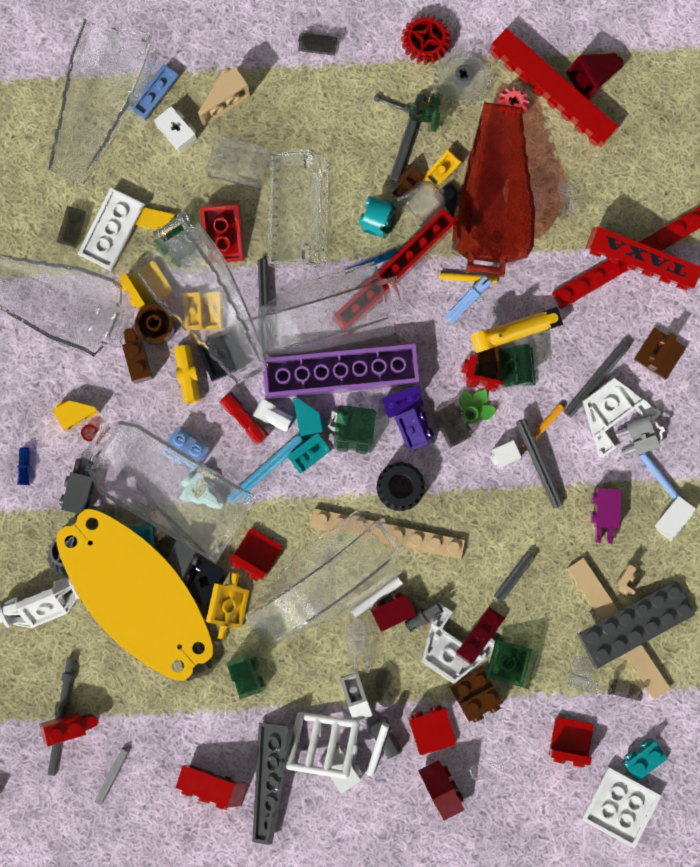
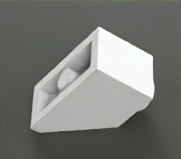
M355 673L340 678L353 720L358 721L372 716L359 674Z

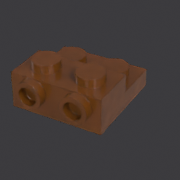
M484 668L449 686L469 722L473 721L476 723L484 718V713L490 711L492 714L501 709L500 705L503 702Z

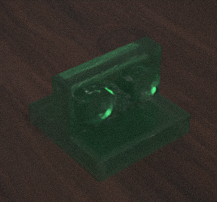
M530 344L498 350L501 369L500 381L504 382L502 388L536 385L533 348L530 347Z

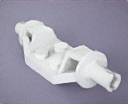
M68 576L54 581L53 588L25 598L22 601L15 597L5 603L0 602V623L3 622L7 628L12 627V625L33 628L68 614L76 600L80 599ZM72 589V593L65 599L64 594Z

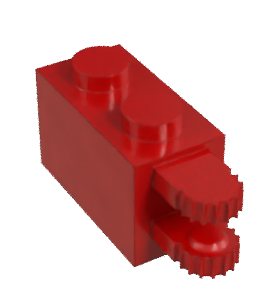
M76 712L39 723L43 742L47 746H51L86 735V730L97 727L99 720L93 714L81 716Z

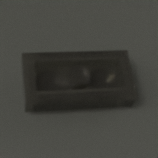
M67 206L56 241L58 244L76 248L86 211Z

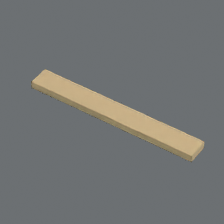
M581 558L567 568L601 620L619 611L584 558ZM642 645L624 654L653 699L658 698L671 689Z

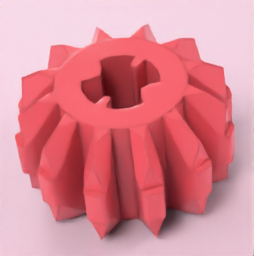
M514 86L511 91L506 88L504 93H500V100H498L497 105L501 106L499 112L505 111V118L511 114V119L514 120L515 114L521 118L522 113L527 112V106H529L530 102L526 100L528 95L522 94V88L517 92ZM513 100L516 101L514 105L510 104Z

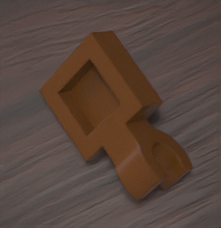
M408 165L398 178L401 184L392 193L397 198H403L408 190L414 192L425 177L413 165Z

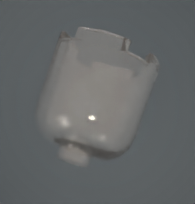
M422 181L397 198V202L402 203L403 207L400 209L411 223L415 221L417 223L416 228L420 229L444 208L445 198L443 194L445 192L439 184L436 185L431 181Z

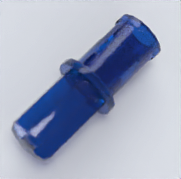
M21 447L19 449V465L16 466L18 468L17 485H30V468L32 466H30L31 449L28 447Z

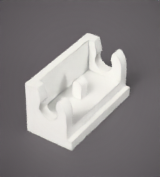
M678 496L655 525L656 530L672 542L695 513L696 508Z

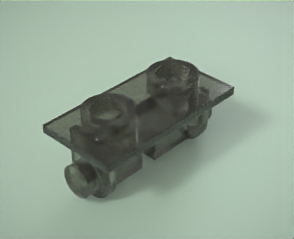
M300 33L298 51L335 56L337 37Z

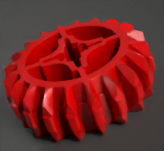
M419 14L418 20L412 18L411 23H406L407 29H403L402 34L404 36L401 37V41L404 42L402 48L406 49L405 54H411V61L417 58V64L421 60H424V65H427L428 60L434 64L435 58L441 61V55H447L446 50H450L449 43H451L452 38L449 37L451 31L446 30L448 27L447 23L442 24V18L436 21L435 15L431 19L428 14L425 15V18H422ZM422 27H427V28H426L425 30H423V31L417 30V29L422 28ZM433 29L439 33L441 40L432 33ZM429 33V39L425 42L424 45V39L427 37ZM411 38L420 44V50L413 45ZM431 47H432V48H436L435 50H432V51H426L428 48H431Z

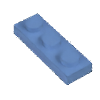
M163 64L131 105L130 110L146 121L177 81L179 75Z

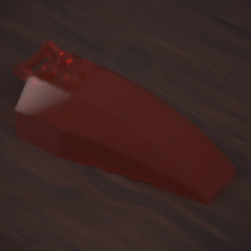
M484 102L453 221L452 249L467 259L466 273L474 271L497 274L498 277H504L506 263L528 258L534 247L535 205L533 191H531V175L528 169L529 160L526 154V138L524 136L521 107ZM474 260L499 263V265L495 267L474 264Z

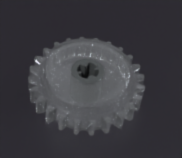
M467 46L465 51L458 47L456 52L452 48L450 55L447 52L444 53V58H439L440 64L436 63L435 69L437 70L434 71L433 75L436 76L434 83H438L435 89H441L439 96L445 95V101L451 99V105L455 101L458 102L459 107H461L462 103H465L466 107H468L469 102L475 105L476 99L482 101V95L487 96V90L491 89L490 83L493 81V77H490L493 74V70H488L491 67V63L486 64L487 57L481 58L482 52L476 54L475 48L472 51H468ZM460 74L462 76L463 74L467 75L466 78L464 77V79L460 78Z

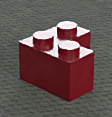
M437 760L418 770L444 821L465 810L462 805L464 799L454 779L449 780L448 777L452 775L446 765L442 766L440 761Z

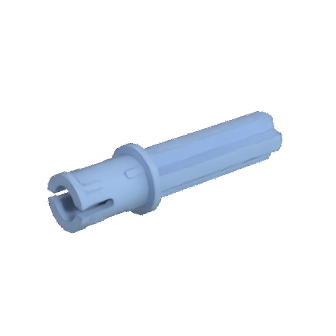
M483 275L473 287H470L467 294L448 312L446 318L451 323H455L478 297L481 298V294L492 284L488 280L482 285L487 280L486 276Z

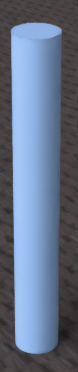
M647 453L640 455L639 457L675 501L680 496Z

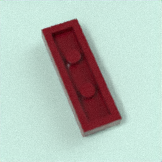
M489 607L458 649L456 655L472 666L503 623L505 617Z

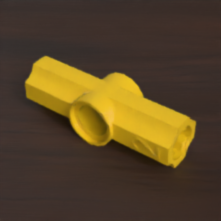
M177 346L174 348L177 362L176 373L179 385L181 384L184 404L197 403L201 400L197 384V369L193 362L191 346Z

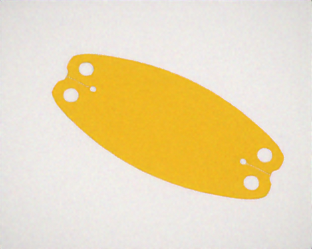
M92 509L82 511L77 516L75 525L65 526L57 533L56 540L60 558L74 589L96 622L123 649L156 672L178 681H184L189 678L195 665L198 663L204 664L212 657V641L192 595L171 565L143 538L110 516ZM89 518L97 519L98 527L95 530H89L86 527V521ZM72 535L76 537L77 545L75 547L69 548L65 545V538ZM88 541H92L93 544L89 546ZM202 642L204 644L205 650L202 654H195L192 647L194 643ZM181 644L182 648L177 649V645ZM181 660L184 663V669L181 672L173 671L171 667L173 661Z

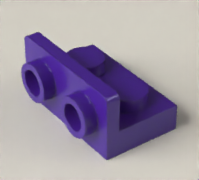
M419 385L382 398L388 418L424 405Z
M421 407L413 408L395 416L408 452L435 443L434 432L429 428L426 421L427 415Z

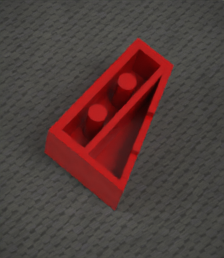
M182 765L176 788L182 790L181 794L190 797L195 795L199 797L198 800L201 802L210 803L211 801L216 803L217 808L227 810L230 807L242 806L249 783H238L231 780V777L228 776L222 777L214 774L212 771L193 765Z

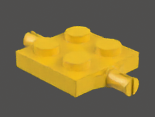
M231 573L230 584L221 585L214 583L206 622L220 626L217 637L219 639H226L228 628H242L250 590L237 586L240 574Z

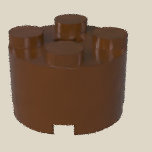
M158 304L143 306L138 311L134 323L140 337L151 345L164 344L175 334L176 323L174 317L167 308ZM154 321H156V322L158 323V324H157L158 327H156V328L153 327V325H154L153 322H154Z

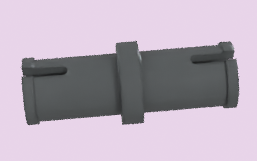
M435 602V604L427 609H421L416 616L405 621L406 628L413 632L423 624H429L431 619L444 612L443 608L438 602Z

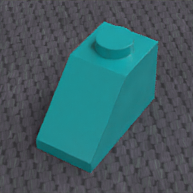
M293 398L300 437L312 436L317 433L323 434L322 429L326 428L324 417L320 418L319 412L300 399Z

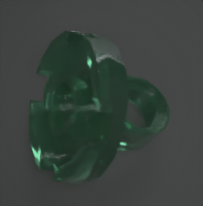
M432 93L429 102L412 103L408 108L410 119L416 122H428V131L436 132L440 120L438 106L441 105L440 94ZM419 108L422 110V113L415 115L412 111Z

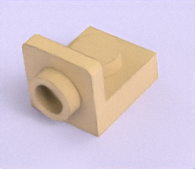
M630 564L625 566L614 583L618 586L617 590L626 596L628 593L634 595L636 592L627 586V583L630 584L636 576L634 573L636 568Z

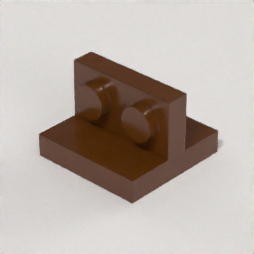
M654 327L633 360L666 380L687 347L675 341L678 337L672 332L666 335Z

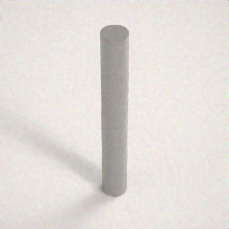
M124 748L121 749L95 799V802L99 805H102L129 753Z

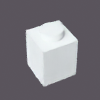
M514 440L492 449V454L490 455L493 465H497L498 468L522 458Z

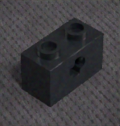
M205 560L204 563H199L195 570L197 573L195 579H191L186 587L193 599L207 606L211 601L214 583L220 584L227 571ZM206 576L208 577L207 581L209 582V585H204V587H202V582L200 580L201 578L205 579Z

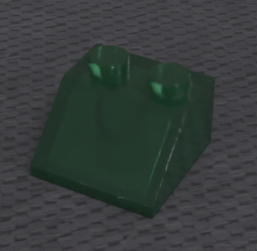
M495 640L486 678L529 690L538 651Z

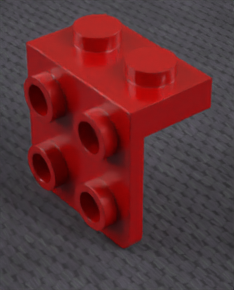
M470 354L468 359L463 361L461 373H464L462 382H466V386L477 388V385L484 386V390L496 392V390L502 388L503 381L474 375L478 356Z
M251 528L229 560L232 561L231 566L239 571L242 568L249 572L247 576L255 581H258V579L264 580L282 551V546Z
M433 706L428 712L418 711L412 713V717L408 718L420 755L435 752L456 744L445 706Z
M556 717L548 755L554 758L553 761L565 764V761L573 762V766L582 768L585 765H591L592 757L589 756L594 729L593 724Z

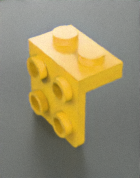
M154 261L149 262L130 275H127L125 272L119 275L121 279L119 285L124 293L128 291L131 295L129 301L134 308L138 307L141 309L145 305L155 304L172 293V288Z

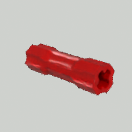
M232 392L221 399L219 403L245 429L246 434L256 445H259L269 436L265 429L243 408L242 403Z

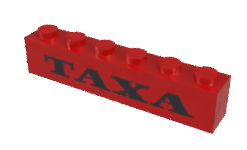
M599 226L592 228L585 249L590 251V255L599 258L601 255L605 256L608 262L618 264V262L623 263L626 269L635 271V269L641 270L642 275L650 278L654 275L659 277L660 282L665 284L672 282L677 284L676 288L683 291L694 289L700 275V266Z

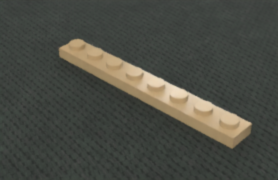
M314 509L310 528L457 559L462 558L465 540L319 509Z

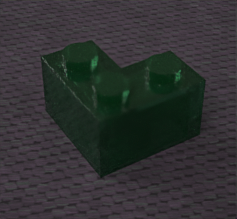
M251 653L226 662L231 680L235 682L239 699L263 692L262 687H265L263 676L258 675L259 663L256 656L253 657Z

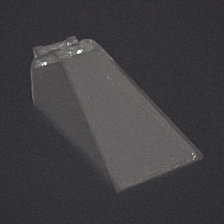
M101 421L98 432L88 448L84 449L81 454L93 462L88 472L98 493L216 564L257 497L141 425L119 421L114 429ZM108 432L111 436L97 457L93 453L105 433Z

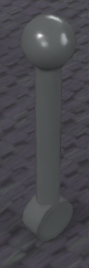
M380 95L374 96L375 102L380 101L395 108H398L400 110H403L404 112L410 113L411 109L409 107H403L391 101L385 100L381 98Z

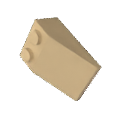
M236 67L232 69L227 68L221 73V76L217 79L198 111L203 127L250 97L248 84Z

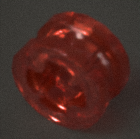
M88 424L82 428L81 436L84 440L93 442L98 439L99 430L96 426ZM94 429V437L89 436L87 438V433H85L86 430Z

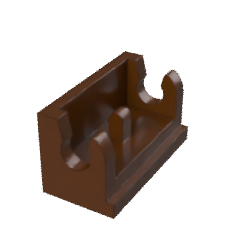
M498 346L478 352L480 376L500 380L501 369Z

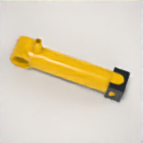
M558 307L470 334L475 353L561 326L563 322Z

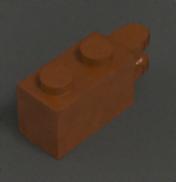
M129 327L123 332L126 344H122L131 381L137 384L152 380L153 376L144 343L138 340L136 332Z

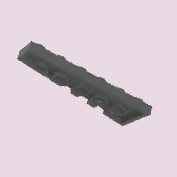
M259 722L252 842L265 845L273 843L294 726Z

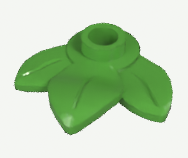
M486 390L478 391L473 395L467 391L461 394L459 404L462 408L461 418L465 423L474 424L478 420L485 421L494 415L496 408L487 405L488 397ZM468 411H472L474 413L473 418L467 417Z

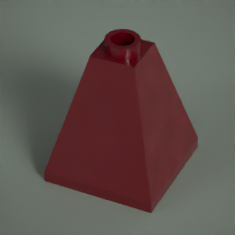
M616 53L580 55L567 70L566 74L574 87L590 101L622 69L624 62Z

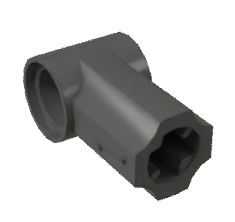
M386 716L368 725L375 740H377L382 723L389 724ZM390 724L382 747L388 759L402 752Z

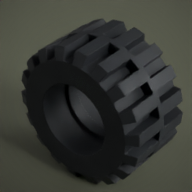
M392 463L385 467L378 477L377 494L380 501L387 508L394 511L410 510L420 502L425 492L423 475L417 467L412 466L410 463ZM395 476H406L411 481L412 491L407 497L397 498L391 494L389 484Z

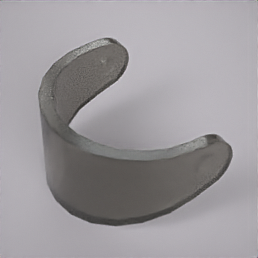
M611 679L609 681L608 695L621 696L637 701L642 700L643 692L635 684L619 679Z

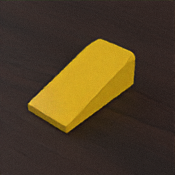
M448 149L424 175V179L437 190L463 162ZM430 176H434L439 182H433Z

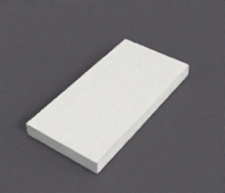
M110 187L77 255L112 271L146 204Z

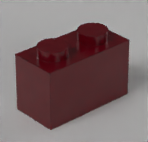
M400 592L391 596L392 601L384 603V601L373 605L374 609L371 612L381 632L416 616L406 594L402 595Z

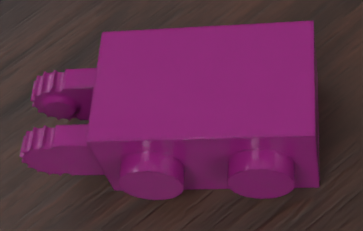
M597 488L595 492H592L591 497L592 504H595L594 512H591V523H594L595 542L601 543L602 528H607V542L612 544L614 529L620 528L621 489Z

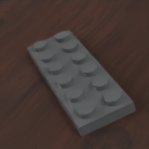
M675 580L582 630L577 635L595 669H598L691 618L695 613L678 581Z

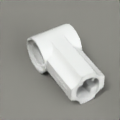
M261 399L253 414V417L261 419L266 424L270 423L287 432L294 417L277 409L275 405L264 399Z

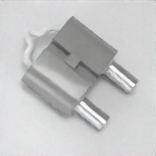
M647 416L627 423V428L615 433L617 438L630 434L633 439L634 446L622 449L624 456L634 452L640 455L660 448L659 441L662 440V433L665 429L663 426H659L656 421H651L650 417ZM653 424H655L657 428L662 429L659 433V439L657 438V435L654 431Z

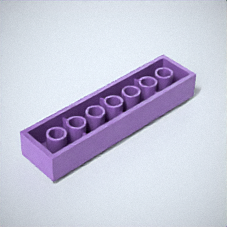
M416 344L262 358L266 399L419 385Z

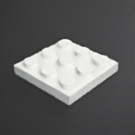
M607 767L581 820L635 849L661 795Z

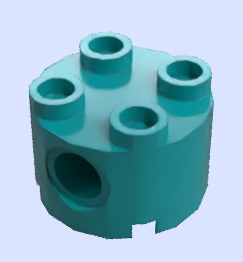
M368 196L365 205L367 208L365 214H361L359 224L362 225L361 229L363 232L385 239L394 223L396 214H393V209L397 210V203L377 196Z

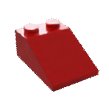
M240 200L202 203L200 215L206 264L244 261Z

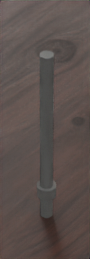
M67 657L65 672L62 673L61 681H63L57 718L63 717L66 714L70 684L74 678L72 672L75 658ZM61 743L52 745L48 775L55 776Z

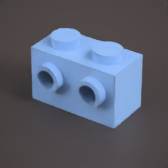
M176 428L163 448L165 454L193 472L197 471L209 451V448L203 441L195 440L189 432Z

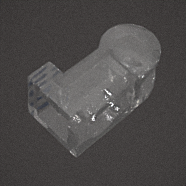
M566 180L559 182L555 188V195L560 199L562 209L558 212L560 220L578 215L581 210L573 185Z

